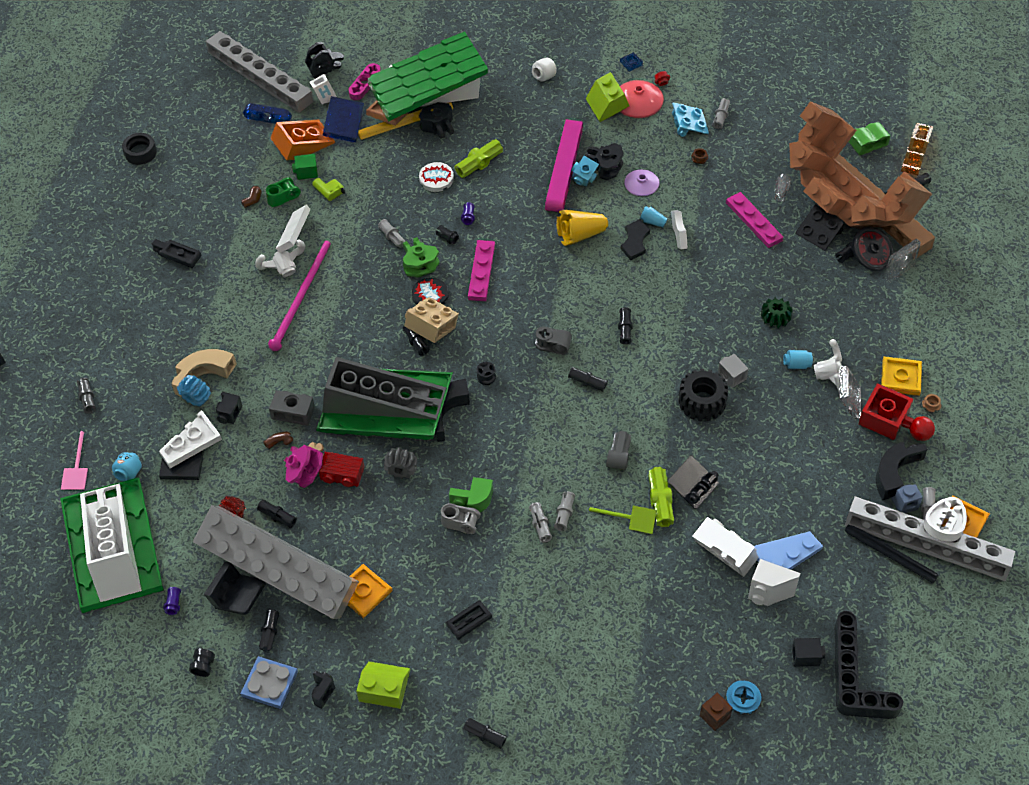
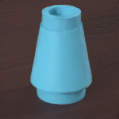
M646 206L640 217L643 223L662 228L668 219L651 206L650 208Z

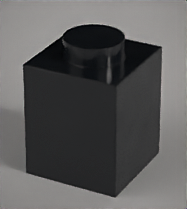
M794 638L792 644L794 667L820 666L822 659H825V647L821 646L820 638Z

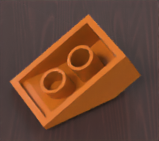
M320 120L276 122L271 135V140L286 160H295L294 156L312 154L335 143V140Z

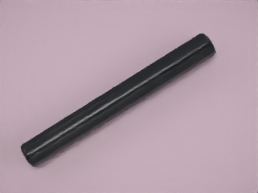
M849 524L846 526L845 532L929 582L934 583L937 580L938 574L866 531Z

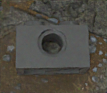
M276 390L269 411L273 420L308 426L315 405L313 397L309 395Z

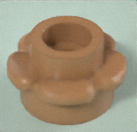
M929 394L922 401V406L929 412L938 411L941 409V399L935 394Z

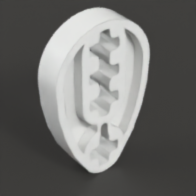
M948 497L935 503L928 510L923 522L926 532L941 541L952 542L958 540L962 536L967 520L966 509L962 501L955 497ZM944 519H949L944 530H940Z

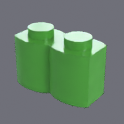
M879 122L868 124L865 128H856L857 131L848 141L859 155H863L887 146L891 136Z

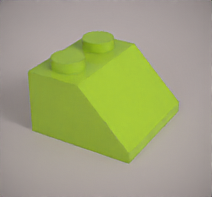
M611 72L597 79L586 97L599 122L629 107L624 92Z
M368 662L361 672L356 691L359 702L401 709L410 668Z

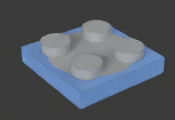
M258 656L240 694L244 698L281 709L298 670L297 668Z

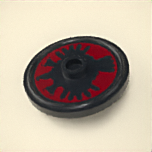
M866 227L858 231L854 236L852 242L853 253L863 267L872 271H880L889 266L893 259V246L884 232L874 227Z

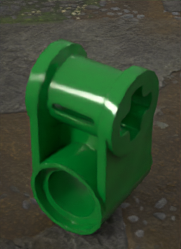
M286 177L266 187L267 203L272 207H277L299 197L301 193L299 187L293 184V180L290 177Z

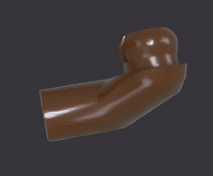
M251 187L249 197L241 200L244 208L260 201L262 193L260 187Z

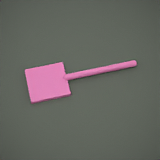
M83 431L80 432L75 468H64L61 490H85L88 468H79L84 436Z

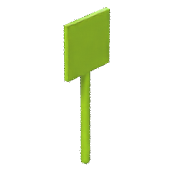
M633 505L632 514L628 515L592 507L589 508L591 512L631 519L630 530L653 534L657 512L655 509Z

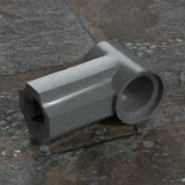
M619 431L615 433L612 448L608 452L606 467L626 470L631 443V435L627 432Z

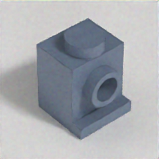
M916 484L900 487L891 499L898 511L908 513L919 509L923 497Z

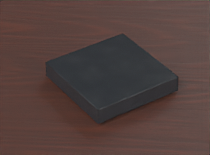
M204 450L172 468H169L162 458L159 478L166 480H199Z

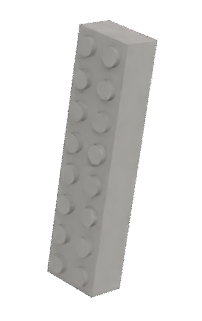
M211 505L193 540V543L332 619H340L359 583L358 580L220 506Z

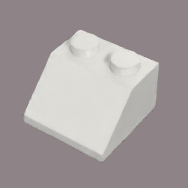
M760 559L751 581L748 599L757 605L764 604L769 606L793 597L800 573Z

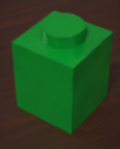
M315 154L294 156L295 163H292L293 174H297L298 180L318 177Z

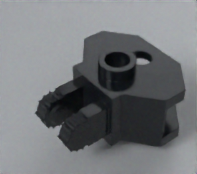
M316 42L308 49L305 63L314 79L323 74L326 75L328 72H332V69H340L341 62L339 60H343L344 55L340 52H331L330 49L325 47L323 42Z
M437 102L421 110L419 114L421 123L419 126L423 132L437 134L440 139L445 137L444 131L446 130L450 135L454 134V128L451 125L453 120L452 107L449 103Z
M616 143L605 147L601 146L600 148L589 146L587 153L584 155L599 164L597 171L599 177L604 180L616 177L623 166L622 157L624 152L621 145Z

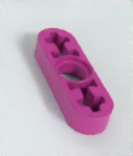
M372 63L367 65L349 87V96L352 100L362 99L370 90L368 83L363 84L361 82L364 80L368 81L372 74L381 71L378 64Z

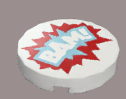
M441 162L427 164L419 173L420 184L431 192H440L446 187L449 188L454 180L451 167Z

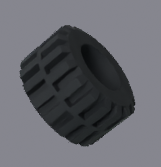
M700 369V371L693 370L692 374L687 373L685 378L681 380L678 399L680 409L684 410V414L686 416L690 414L691 419L698 418V421L703 419L711 421V417L713 419L718 418V414L721 415L727 404L728 384L725 383L724 377H719V373H712V370L709 369L708 371H704V369ZM706 392L710 394L711 397L703 398L697 396L695 393Z

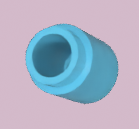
M788 350L787 354H784L783 363L787 365L788 369H807V367H812L813 356L807 350Z

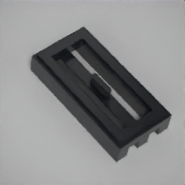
M479 600L448 620L446 626L450 628L451 632L459 640L491 619L492 614ZM478 608H481L480 611H478L474 615L469 616L457 626H454L455 623H457L473 611L477 610Z

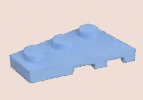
M809 531L754 547L757 549L758 562L762 559L791 570L822 550L823 545Z

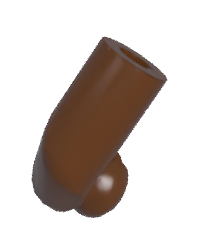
M279 432L270 436L263 443L270 449L280 441H283L284 445L290 444L293 441V437H291L290 432Z

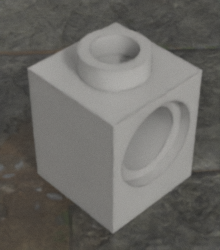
M735 354L724 357L719 362L718 373L721 377H724L731 388L747 380L749 369Z

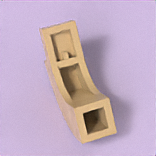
M206 349L192 353L182 359L175 367L178 376H175L172 381L175 395L181 396L178 393L177 387L187 375L198 377L203 374H216L228 378L237 365L234 354L219 349Z

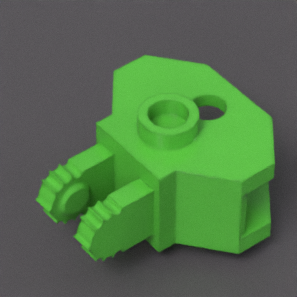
M417 237L413 239L414 246L410 247L407 241L403 242V248L406 251V255L403 258V268L407 276L418 278L436 270L440 261L437 257L439 251L435 246L424 245L423 242L420 243Z

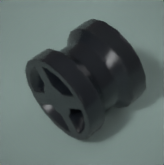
M482 362L477 366V380L482 385H490L496 379L495 366L491 362Z

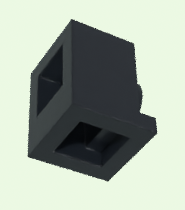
M222 391V401L216 407V413L218 414L216 419L222 424L230 423L234 425L243 407L241 398L238 395Z

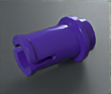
M467 202L463 205L461 221L465 225H470L475 220L473 215L475 206L473 203Z
M170 587L167 590V600L163 605V609L166 614L175 615L180 610L178 604L181 589Z

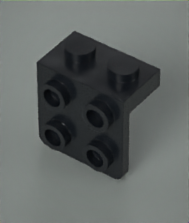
M225 561L207 588L204 596L215 609L246 615L262 592L266 582L256 577L241 575L232 563Z

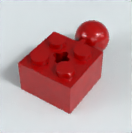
M878 383L864 406L858 423L893 440L897 437L902 426L908 428L911 436L918 441H927L935 433V425L930 418L925 416H919L915 419L908 417L913 398Z

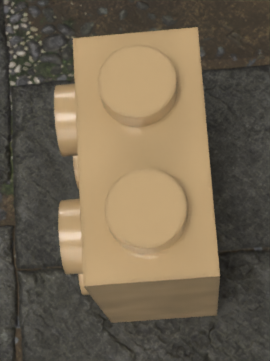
M428 297L407 310L404 326L436 343L456 328L459 313Z

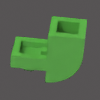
M473 477L470 491L450 488V503L474 508L479 512L484 511L492 499L493 480Z

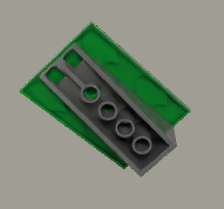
M336 357L325 386L323 409L316 431L341 435L354 434L401 439L403 437L423 440L433 439L453 372L379 369Z

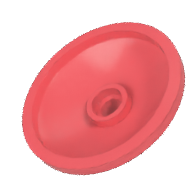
M633 80L620 85L629 104V107L620 111L622 114L633 118H645L654 115L661 109L663 94L654 84L643 80Z

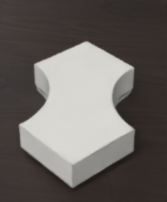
M678 210L671 211L677 247L679 249H687V235L682 220V212Z

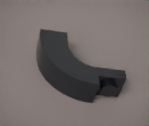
M466 379L450 382L434 434L437 436L438 442L445 441L442 421L445 413L454 407L470 405Z
M900 442L884 453L876 474V486L882 501L894 497L896 491L904 486L898 474V469L901 466L924 460L928 450L924 443L919 445L913 444L906 448L904 443Z

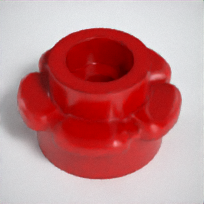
M666 71L659 72L654 76V82L659 84V86L667 85L670 75Z

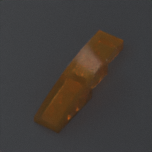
M916 123L901 172L918 176L933 126Z

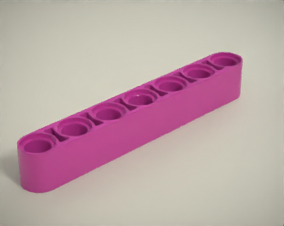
M567 119L565 121L546 197V211L560 212L564 210L573 173L571 170L575 164L582 135L583 121Z

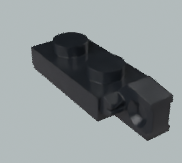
M155 239L152 243L153 251L158 252V255L190 268H193L202 256L199 250L172 240L162 242Z

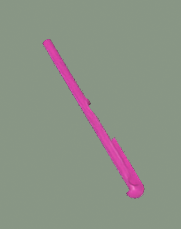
M324 241L274 339L269 340L268 346L272 351H279L282 348L280 342L331 245L329 241Z

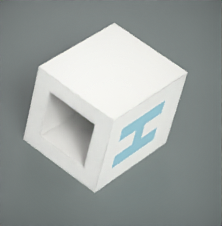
M324 74L310 81L321 104L329 103L333 98L337 97Z

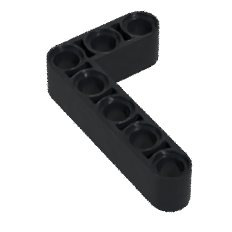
M850 611L840 612L835 623L837 710L846 716L883 719L896 718L903 706V699L899 694L859 690L857 619ZM842 622L848 623L850 626H845ZM842 641H846L850 645H845L842 643ZM842 661H848L850 665L844 664ZM843 680H847V681H849L851 684H850V685L845 684V683L843 682ZM843 700L850 701L852 705L845 704ZM865 702H871L874 706H868ZM887 704H893L896 708H890Z

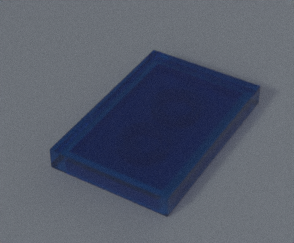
M331 96L323 136L356 142L364 103Z

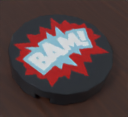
M424 278L418 281L412 289L413 301L417 305L420 301L430 297L444 305L449 297L448 287L440 279Z

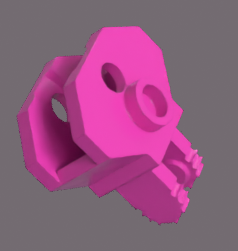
M306 445L300 448L292 446L290 449L292 454L284 460L287 467L285 479L291 484L297 483L305 488L313 483L322 466L323 453Z

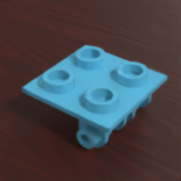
M672 103L674 108L672 115L678 135L684 137L689 130L709 134L702 109Z

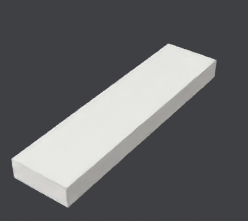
M307 205L292 213L276 247L279 253L294 246L310 212V208Z

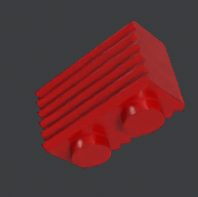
M325 451L322 466L319 470L320 480L329 484L336 482L346 487H358L365 467L364 460L359 457Z

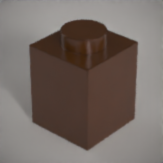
M717 692L701 706L700 717L716 731L731 718L733 707Z

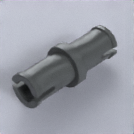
M80 378V381L77 380L79 400L82 401L84 412L90 414L96 411L93 400L94 393L90 389L89 379Z

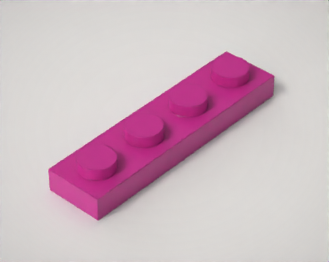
M741 192L726 199V204L768 248L783 241V236Z
M477 240L468 300H487L495 241Z

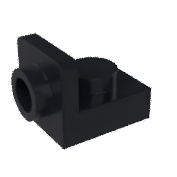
M315 670L313 677L315 682L320 685H316L313 689L312 699L314 705L322 709L333 693L335 684L331 675Z

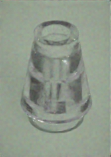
M782 174L775 179V200L781 202L785 200L792 186L790 176Z

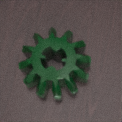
M774 297L773 300L768 299L766 303H763L761 318L764 319V324L770 323V327L776 325L778 329L781 325L786 327L792 319L793 312L789 301L784 302L783 298L777 300Z

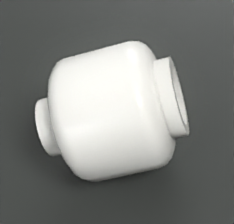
M550 58L540 59L533 64L532 74L538 81H547L555 76L556 65Z

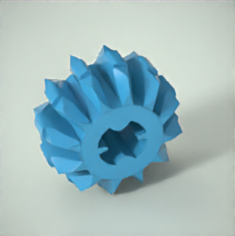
M194 375L184 377L177 387L182 399H185L187 403H191L193 406L200 407L211 395L210 388L206 385V382L201 381V378L198 379Z

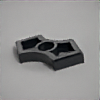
M638 219L625 226L628 238L621 245V250L630 260L646 253L643 240L650 234V229L641 219Z

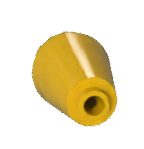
M561 210L559 212L561 216H557L558 236L563 237L564 241H561V243L565 246L602 233L608 227V220L603 214Z

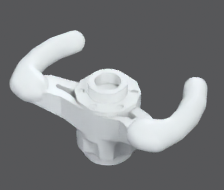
M296 240L295 244L298 246L291 253L288 251L279 253L277 251L270 261H264L265 256L261 254L256 259L255 266L259 270L275 268L283 277L290 276L296 272L293 260L304 252L305 243L301 240Z
M832 339L829 344L832 347L834 356L829 360L817 362L814 365L815 375L817 379H830L837 386L839 393L845 395L847 390L840 375L843 372L841 365L842 355L837 341Z

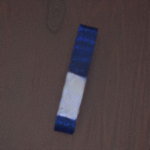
M252 103L247 104L243 111V115L247 119L274 124L276 122H288L292 118V114L286 109Z

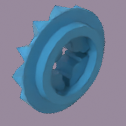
M737 681L727 690V702L733 707V711L736 710L740 714H751L752 711L758 709L761 703L759 689L749 681ZM743 691H745L746 698H748L744 704H742L741 698H738L741 697Z

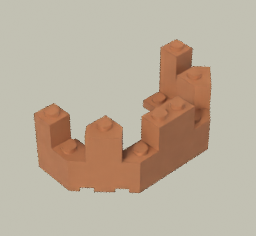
M810 102L801 113L800 117L807 123L799 133V141L789 143L790 168L800 171L801 184L805 187L803 192L827 213L837 215L850 227L863 229L866 227H885L910 223L932 193L907 172H903L887 190L888 192L883 199H881L835 159L857 130L833 110Z

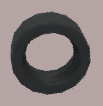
M134 133L128 136L122 144L126 160L135 165H142L152 161L157 153L154 139L146 133ZM137 145L149 146L142 152L135 153L130 151Z

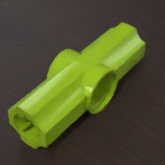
M495 139L480 149L473 148L467 158L454 166L457 175L465 178L478 168L483 170L489 165L491 159L503 152V147Z
M654 467L648 473L651 488V506L657 510L656 525L669 527L674 524L672 491L668 487L666 469Z

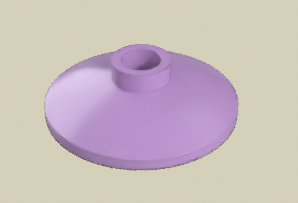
M635 170L626 176L624 184L631 194L648 196L657 191L659 179L648 170Z

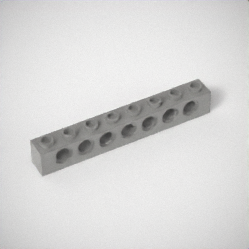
M219 31L206 40L209 54L298 113L313 103L310 88L300 84L298 80L291 78L287 73L268 63L264 58L253 53L252 50L245 48L240 42H236L229 35Z
M856 496L854 497L845 526H855L881 539L1006 581L1012 567L1015 555L1014 550L964 533L956 541H941L926 532L923 526V519Z

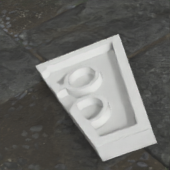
M201 410L197 414V418L192 423H187L185 429L179 435H175L159 452L169 468H172L222 439L219 432Z

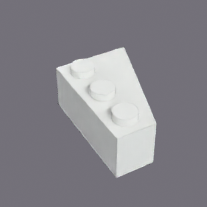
M707 517L692 536L695 542L743 577L759 558L756 552L757 549L753 545L742 540L732 530L728 531L725 529L724 525L717 519L711 520Z

